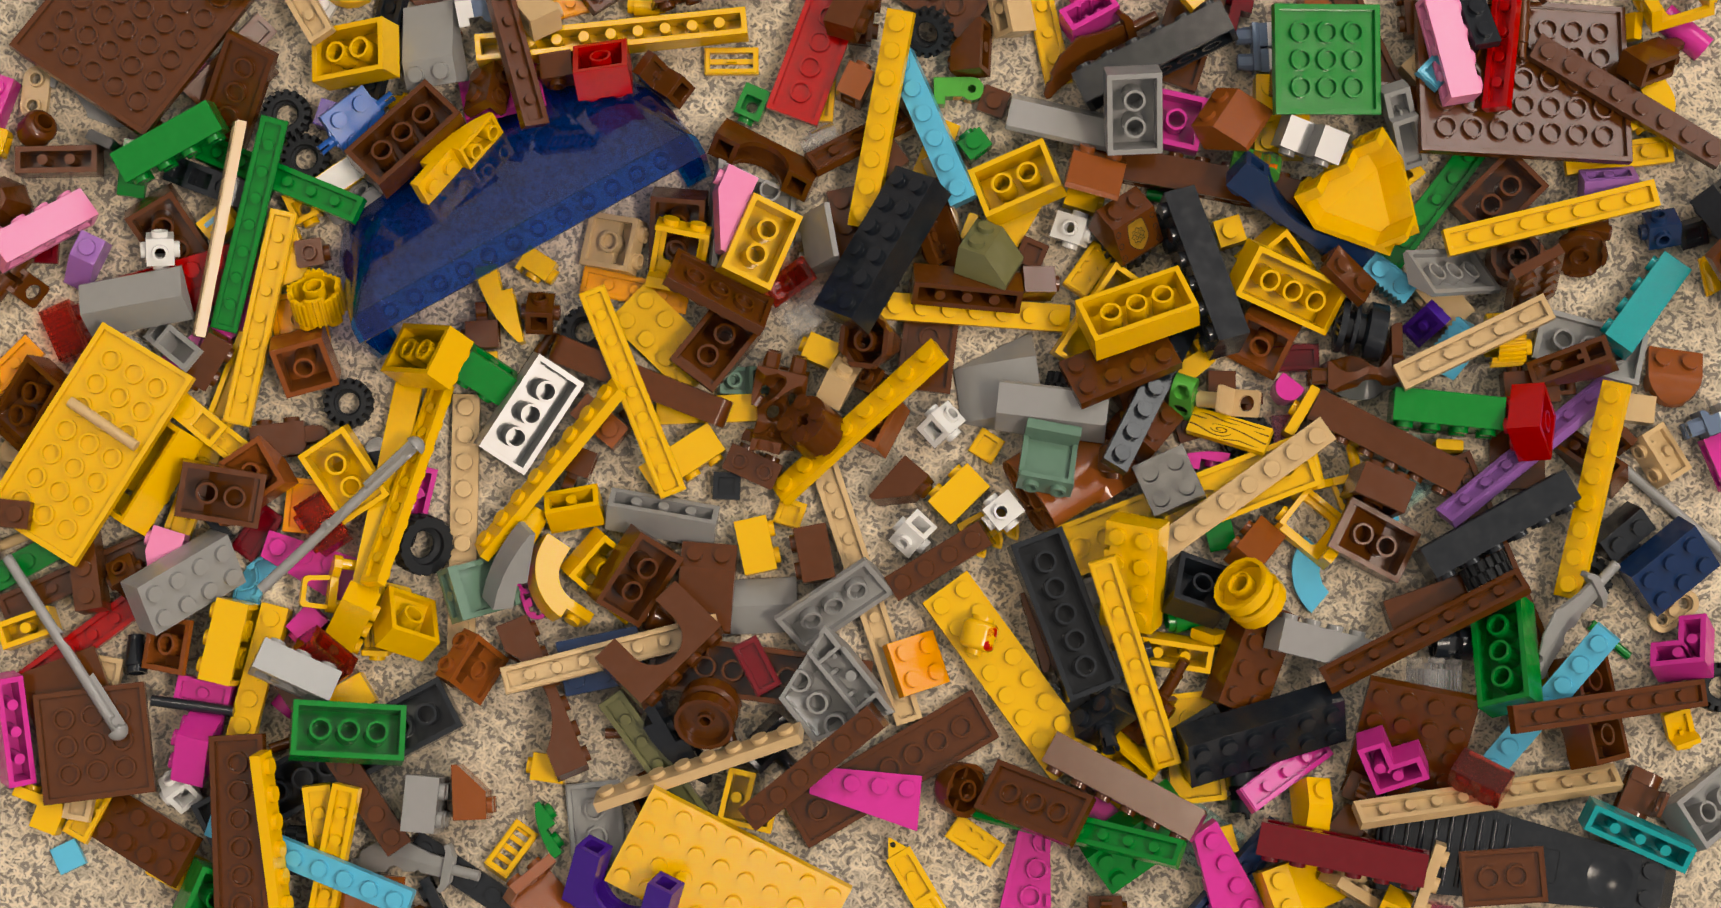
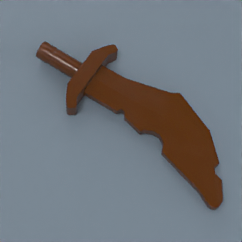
M1118 9L1115 14L1119 16V24L1099 32L1079 35L1058 56L1050 72L1051 79L1046 83L1043 93L1044 97L1050 99L1062 86L1073 78L1071 73L1075 72V68L1089 60L1095 61L1106 49L1110 50L1137 37V31L1159 21L1157 13L1153 11L1133 21L1126 13Z

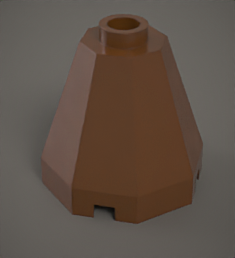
M5 176L0 177V226L2 228L10 225L11 221L21 214H25V216L31 214L34 208L27 187Z
M880 315L869 334L842 325L840 327L838 350L842 355L846 356L850 367L876 370L900 352L902 339L887 320Z

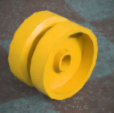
M1245 557L1231 563L1219 575L1214 586V599L1217 605L1228 613L1237 624L1245 629H1258L1269 624L1281 612L1286 601V588L1283 582L1271 573L1269 568L1256 558Z

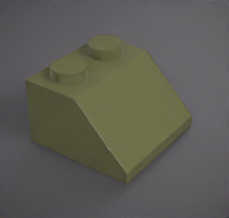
M977 218L958 247L954 273L1006 290L1021 266L1024 257L1002 226Z

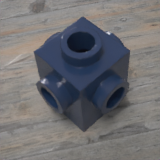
M1675 208L1657 209L1642 213V221L1638 225V236L1641 241L1644 240L1648 250H1660L1681 245L1682 222Z

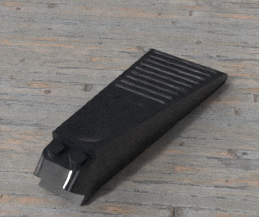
M1414 787L1409 793L1426 790ZM1494 810L1376 828L1375 840L1430 850V854L1435 840L1447 844L1446 851L1450 852L1446 867L1439 868L1437 877L1441 878L1436 894L1462 896L1459 851L1543 846L1549 901L1543 903L1596 908H1670L1676 878L1675 869L1641 854ZM1371 877L1367 879L1370 880L1369 888L1387 890L1390 884L1405 892H1417L1419 888L1417 887L1415 891L1407 890L1400 887L1401 883L1389 881V885H1382L1372 882L1373 878Z

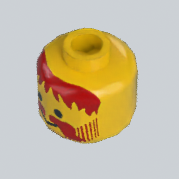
M973 614L972 618L964 620L959 642L967 647L966 653L981 657L982 652L989 653L993 651L999 632L998 627L994 625L995 620Z

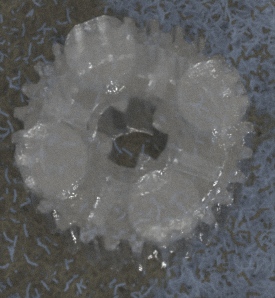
M1429 657L1424 659V663L1423 658H1407L1406 682L1462 692V660L1446 659L1445 664V658Z

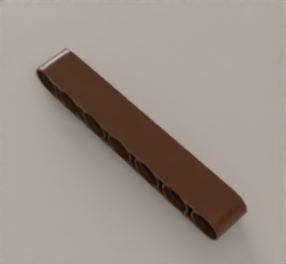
M556 335L547 358L548 360L608 383L612 377L601 350L566 336ZM637 365L652 401L724 428L734 402Z

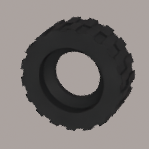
M424 513L410 514L408 526L404 531L399 551L395 557V563L402 567L403 570L415 575L430 576L432 573L435 574L441 568H444L446 562L450 560L451 551L454 546L452 544V540H454L453 535L450 533L451 529L445 525L443 520ZM427 531L433 538V545L428 555L418 558L411 552V542L418 532Z

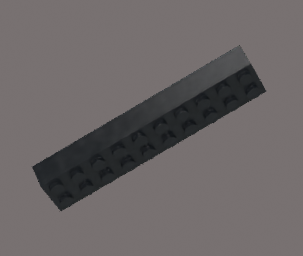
M438 677L386 703L391 705H407L404 759L467 726L445 682ZM288 755L275 761V782L280 792L278 800L279 813L282 814L283 822L304 812L303 785L330 782L332 788V783L338 782L325 762L288 760ZM362 764L369 776L389 767V765ZM210 796L191 805L204 833L211 816ZM206 836L212 848V838Z

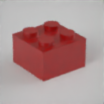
M627 38L573 46V77L578 101L586 100L592 102L600 98L612 96L620 98L633 93L632 62Z
M1545 382L1512 384L1511 394L1506 398L1508 418L1503 420L1504 433L1509 434L1511 451H1515L1518 462L1551 460L1556 414Z

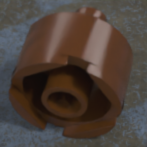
M1536 237L1487 249L1485 255V266L1499 285L1507 287L1510 270L1543 253L1545 249ZM1515 254V258L1520 259V262L1514 264V261L1510 259V256Z
M800 394L794 399V402L786 410L783 417L778 420L777 429L787 444L805 458L813 460L819 455L825 457L838 446L843 435V431L840 430L843 419L820 398Z

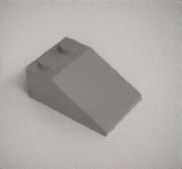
M454 0L403 8L402 66L407 90H413L424 79L432 86L469 81Z
M824 202L802 215V221L795 234L796 241H802L804 252L799 253L801 268H807L808 275L833 271L839 261L830 203Z
M1721 763L1669 797L1661 816L1671 832L1691 840L1697 848L1696 852L1708 849L1721 838Z

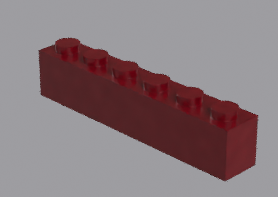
M1263 818L1256 855H1261V859L1267 862L1277 863L1278 859L1289 861L1290 866L1305 868L1306 865L1316 866V870L1322 873L1333 874L1334 870L1345 872L1344 876L1352 879H1361V876L1373 878L1372 882L1382 885H1389V881L1401 883V888L1415 891L1417 887L1424 888L1430 850Z

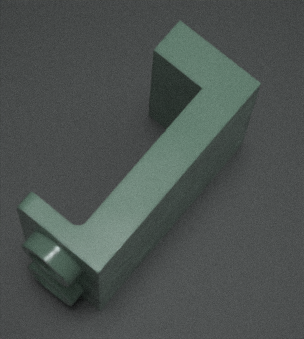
M1028 417L1023 434L1016 488L1030 493L1042 492L1058 498H1070L1074 487V473L1082 427Z
M497 554L489 562L482 558L447 567L436 572L452 624L504 610H493L482 598L489 570ZM518 586L516 588L514 606L521 604Z

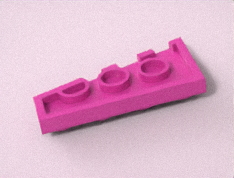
M269 530L261 557L278 567L304 541ZM316 545L287 573L301 581V578L305 575H329L334 555H342L344 559L357 560V558ZM342 569L339 577L337 600L342 599L350 581H353L354 571ZM310 580L307 583L308 586L326 596L328 580Z
M834 768L810 787L809 794L917 831L922 776Z
M1210 819L1200 827L1192 842L1197 864L1201 869L1203 877V888L1207 893L1209 901L1208 907L1264 908L1219 824L1215 819Z
M1017 831L999 908H1051L1050 840L1038 835Z

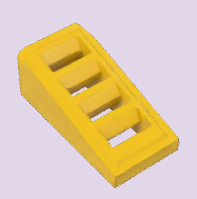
M516 819L485 860L484 867L506 882L539 834ZM518 830L529 839L525 843L513 833ZM509 839L522 847L521 850L517 851L507 844ZM502 849H505L515 857L513 861L500 853ZM496 858L508 866L506 870L494 863Z

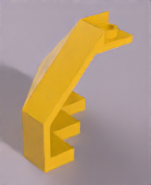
M1382 126L1351 142L1353 148L1343 153L1339 166L1328 165V168H1323L1324 171L1312 179L1311 176H1308L1300 182L1294 198L1315 230L1390 256L1395 245L1406 242L1410 236L1420 232L1403 158Z

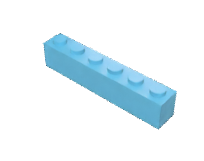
M910 47L901 96L940 184L951 194L948 202L952 208L956 209L978 199V196L915 51Z

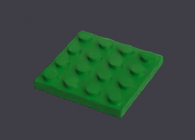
M1272 4L1273 115H1381L1380 5Z

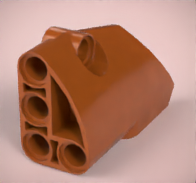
M1105 435L1104 443L1079 441L1074 473L1075 481L1070 498H1058L1042 492L1030 493L1016 488L1021 452L1003 462V470L1030 522L1038 531L1055 529L1095 503H1102L1138 482L1134 472L1125 474L1123 480L1108 479L1106 478L1107 473L1099 471V448L1102 444L1107 443V439L1111 440L1108 436ZM1134 459V465L1139 464V463Z

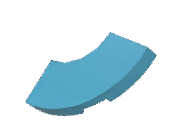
M1306 536L1303 537V538H1304L1306 541H1308L1310 544L1315 545V544H1314L1311 540H1309ZM1296 548L1291 563L1292 585L1300 603L1309 613H1312L1329 591L1322 584L1320 567Z
M261 556L255 559L243 572L246 583L234 589L232 598L261 604L263 593L257 585L277 566Z

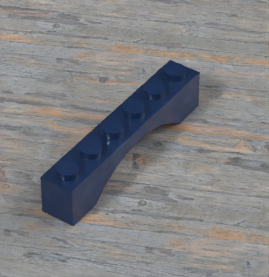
M1245 151L1226 172V186L1232 194L1245 198L1255 210H1262L1277 225H1284L1291 230L1297 239L1305 240L1313 245L1319 254L1324 255L1339 245L1363 267L1376 253L1374 250L1315 230L1306 215L1289 203L1278 190L1271 176L1269 164L1250 151Z

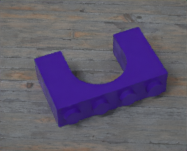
M590 834L576 845L562 900L570 903L573 907L678 908L684 882L660 871L648 882L641 906L626 904L613 894L608 882L604 881L613 846Z

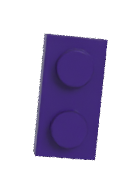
M1431 299L1402 326L1403 333L1420 348L1445 326L1451 318Z

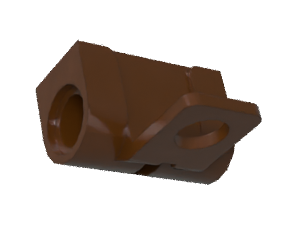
M34 258L3 274L0 271V302L10 292L31 308H36L50 290L49 286L27 271L34 262ZM32 285H38L39 293L37 296L27 298V289Z
M1629 765L1622 781L1624 786L1622 791L1617 793L1613 806L1644 820L1647 817L1660 819L1670 793L1658 791L1663 781L1662 777L1636 765Z

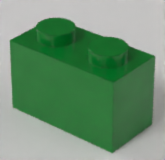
M473 343L470 355L464 362L456 383L465 389L470 387L486 403L493 402L499 406L517 382V371Z

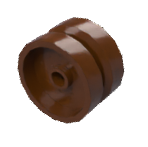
M709 677L695 679L686 685L674 716V728L679 737L691 746L709 750L722 747L730 741L740 713V698L736 690L722 680Z

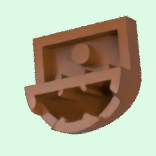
M1649 346L1646 352V372L1643 378L1644 390L1646 392L1649 391L1652 396H1657L1656 403L1669 408L1682 407L1686 402L1694 398L1701 386L1703 378V353Z

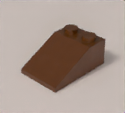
M172 183L125 210L124 220L139 242H146V232H151L154 229H166L168 232H174V241H180V257H175V259L208 250L209 243L195 224L197 222ZM159 248L155 251V254L166 252L164 249Z
M654 187L650 197L648 272L656 232L655 225L659 216L673 215L680 218L681 221L691 222L697 220L707 224L708 190ZM667 232L664 249L665 259L672 260L678 248L696 257L699 239Z
M709 310L670 357L669 361L711 393H714L747 357L762 338V333L758 336L748 332L736 323L723 319L717 313Z
M27 354L0 399V435L18 452L68 376L49 358Z
M183 458L174 516L258 529L267 474Z
M1350 497L1329 539L1327 547L1382 581L1399 583L1421 533L1358 499Z
M682 541L681 556L684 560L680 565L678 584L710 615L716 613L717 621L722 625L723 634H730L738 562L737 545Z

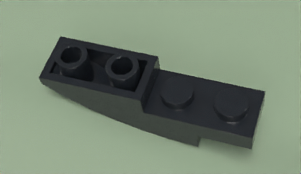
M1460 0L1462 20L1468 28V39L1473 51L1498 47L1502 40L1487 1Z
M182 158L177 161L178 167L163 175V180L218 200L222 172ZM236 178L231 205L239 208L245 181Z
M663 696L653 707L648 706L645 709L647 715L643 729L654 745L670 762L674 764L683 758L692 759L704 752L702 749L687 744L679 737L674 728V715H670L666 709V701ZM713 774L696 780L709 784L712 781Z

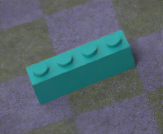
M1666 251L1659 258L1655 255L1651 258L1644 268L1648 273L1644 278L1639 276L1630 287V290L1633 291L1630 298L1623 297L1615 308V311L1618 312L1614 320L1609 317L1599 330L1606 335L1613 353L1623 360H1626L1633 353L1692 270Z
M1589 796L1578 818L1584 830L1684 874L1697 851V848L1690 839L1592 796Z

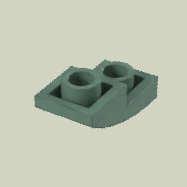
M757 366L737 367L717 388V395L752 394ZM767 385L762 386L761 394L769 395L770 388Z

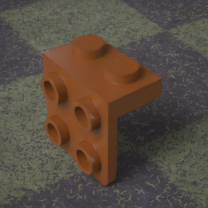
M550 853L543 859L539 856L526 867L528 871L522 876L519 873L514 875L506 883L508 888L502 897L511 908H575L570 903L562 900L565 886L551 872L556 860Z

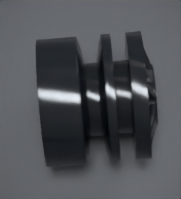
M1346 296L1332 322L1331 352L1339 353L1343 342H1345L1344 353L1349 356L1356 344L1359 345L1360 358L1379 361L1389 328L1390 305L1372 302L1367 312L1364 313L1362 312L1363 304L1359 307L1354 304L1351 310L1352 301Z

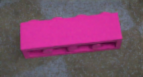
M14 670L0 673V782L9 789L37 783L23 675Z

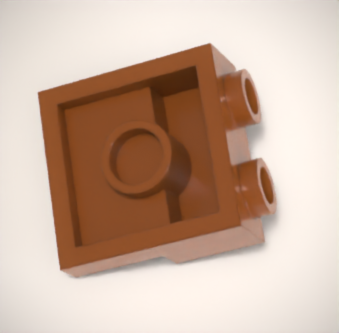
M464 628L462 632L457 633L453 637V646L449 653L438 661V670L435 675L450 687L458 690L473 703L481 706L501 674L500 667L506 666L509 658L479 634Z

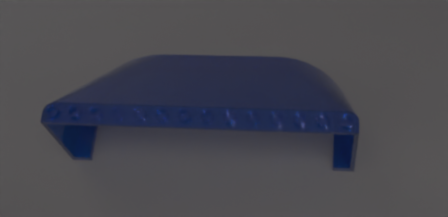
M633 82L632 94H627L620 98L613 96L605 97L592 102L586 100L578 101L575 85L566 86L563 90L547 89L543 84L549 124L521 130L517 113L497 118L504 133L471 170L462 168L429 205L421 203L410 184L422 171L423 168H421L388 199L382 195L365 207L356 225L346 222L340 244V275L351 328L359 344L380 359L389 354L397 337L393 326L676 170L679 171L688 188L710 177L712 174L708 159L699 140L667 103L655 93L636 82Z

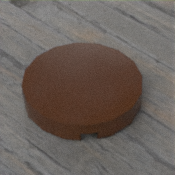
M1570 231L1554 243V246L1560 244L1565 252L1561 268L1564 275L1577 278L1591 276L1597 272L1598 268L1606 264L1608 258L1606 242L1599 234L1593 231Z

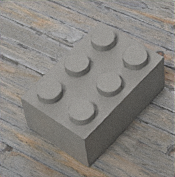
M1159 65L1103 67L1104 147L1107 155L1163 153L1162 71Z
M425 774L406 775L400 831L437 834L444 832L445 827H449L451 811L446 810L447 800L452 799V783H449L450 777Z

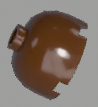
M954 762L945 766L938 773L933 788L935 800L940 808L952 816L961 818L972 817L970 815L976 811L974 805L986 783L983 776L985 774L984 770L976 764L966 762Z

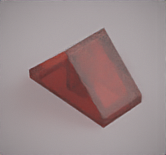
M800 256L778 273L771 291L765 294L774 298L773 306L777 308L809 288L817 280V276L805 258Z

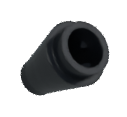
M143 634L128 635L123 662L126 675L138 676L148 674V669L141 668L145 647V635Z

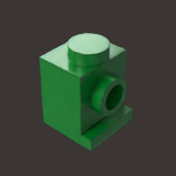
M746 82L733 111L734 115L738 117L737 122L750 128L753 124L759 126L766 111V105L771 92ZM755 104L757 110L750 113L747 111V106Z
M980 127L977 129L969 128L955 142L959 152L969 165L992 149V142Z

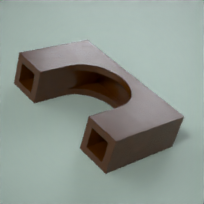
M676 581L655 599L658 608L682 632L681 646L672 659L658 665L642 663L634 658L615 638L595 657L597 664L643 710L648 706L653 707L663 696L661 693L669 686L671 688L674 687L682 679V673L688 667H695L703 657L701 654L709 647L711 649L714 648L723 638L721 636L724 633L722 625Z

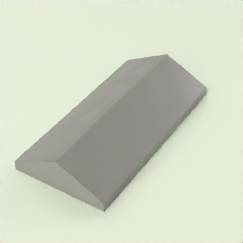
M1013 93L1005 127L1006 130L1080 146V143H1086L1095 146L1097 150L1106 151L1104 147V113Z
M1446 249L1406 250L1403 253L1408 284L1431 297L1495 294L1502 290L1476 251L1449 258L1447 257Z
M182 265L78 285L80 316L91 337L94 336L102 322L123 333L195 319Z
M1552 309L1556 316L1555 320L1535 329L1531 359L1534 360L1601 336L1604 333L1599 330L1604 323ZM1645 334L1633 353L1626 360H1623L1614 353L1619 370L1601 377L1637 387L1640 381L1649 335Z
M1000 379L995 431L1024 434L1029 417L1082 427L1080 441L1104 443L1109 399L1081 410L1069 387Z
M863 557L837 574L836 577L831 578L775 615L774 620L803 652H806L812 647L824 625H827L836 632L894 593L877 566L866 557Z
M796 577L736 580L730 634L722 635L785 632L774 620V616L798 601Z

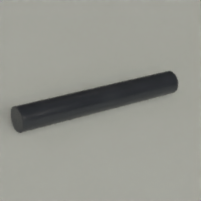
M152 695L150 699V706L231 717L235 713V706L157 695Z

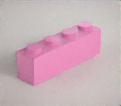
M1418 0L1415 7L1429 58L1432 55L1438 56L1440 65L1436 61L1432 63L1436 81H1445L1438 88L1442 107L1473 102L1482 93L1483 83L1481 77L1477 75L1475 67L1476 57L1474 51L1470 49L1468 42L1469 32L1462 20L1460 0Z
M81 188L73 192L67 190L60 194L56 201L50 204L44 202L37 206L33 213L27 216L21 214L14 218L10 225L4 228L0 226V271L2 274L80 233L81 229L85 230L95 224L99 213Z

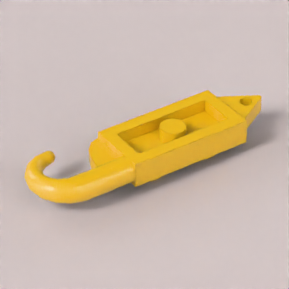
M888 838V859L886 861L913 907L946 908L911 847H906L892 838ZM894 842L896 844L895 847H891L890 843Z

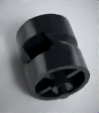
M1471 625L1429 645L1428 652L1432 660H1449L1452 656L1456 661H1471L1473 659Z
M1246 771L1225 778L1226 790L1231 792V795L1227 797L1229 813L1241 812V814H1244L1245 820L1250 819L1251 813L1236 790L1257 776L1260 771Z

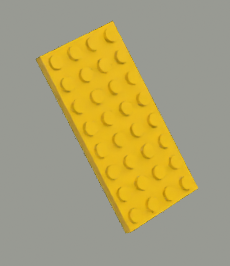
M102 322L0 481V499L34 503L31 530H15L69 564L77 567L194 384L196 378ZM74 397L140 442L138 448L132 451L67 407L68 400Z
M655 784L604 881L643 900L648 882L662 871L685 883L678 908H842L852 890L851 884Z

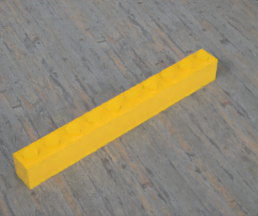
M745 7L562 25L563 29L537 41H533L525 31L533 64L539 63V54L571 49L573 52V46L624 38H627L630 54L647 52V50L661 51L749 42ZM495 33L474 34L476 61L479 67L482 68L494 60L503 66Z

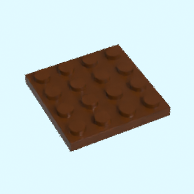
M1370 675L1347 759L1345 774L1353 770L1368 777L1357 751L1356 733L1383 725L1392 747L1419 739L1428 760L1430 779L1418 782L1415 787L1433 790L1457 786L1479 710L1477 695Z
M145 681L102 686L128 725V734L120 741H114L108 737L112 731L85 689L33 695L44 806L157 792Z

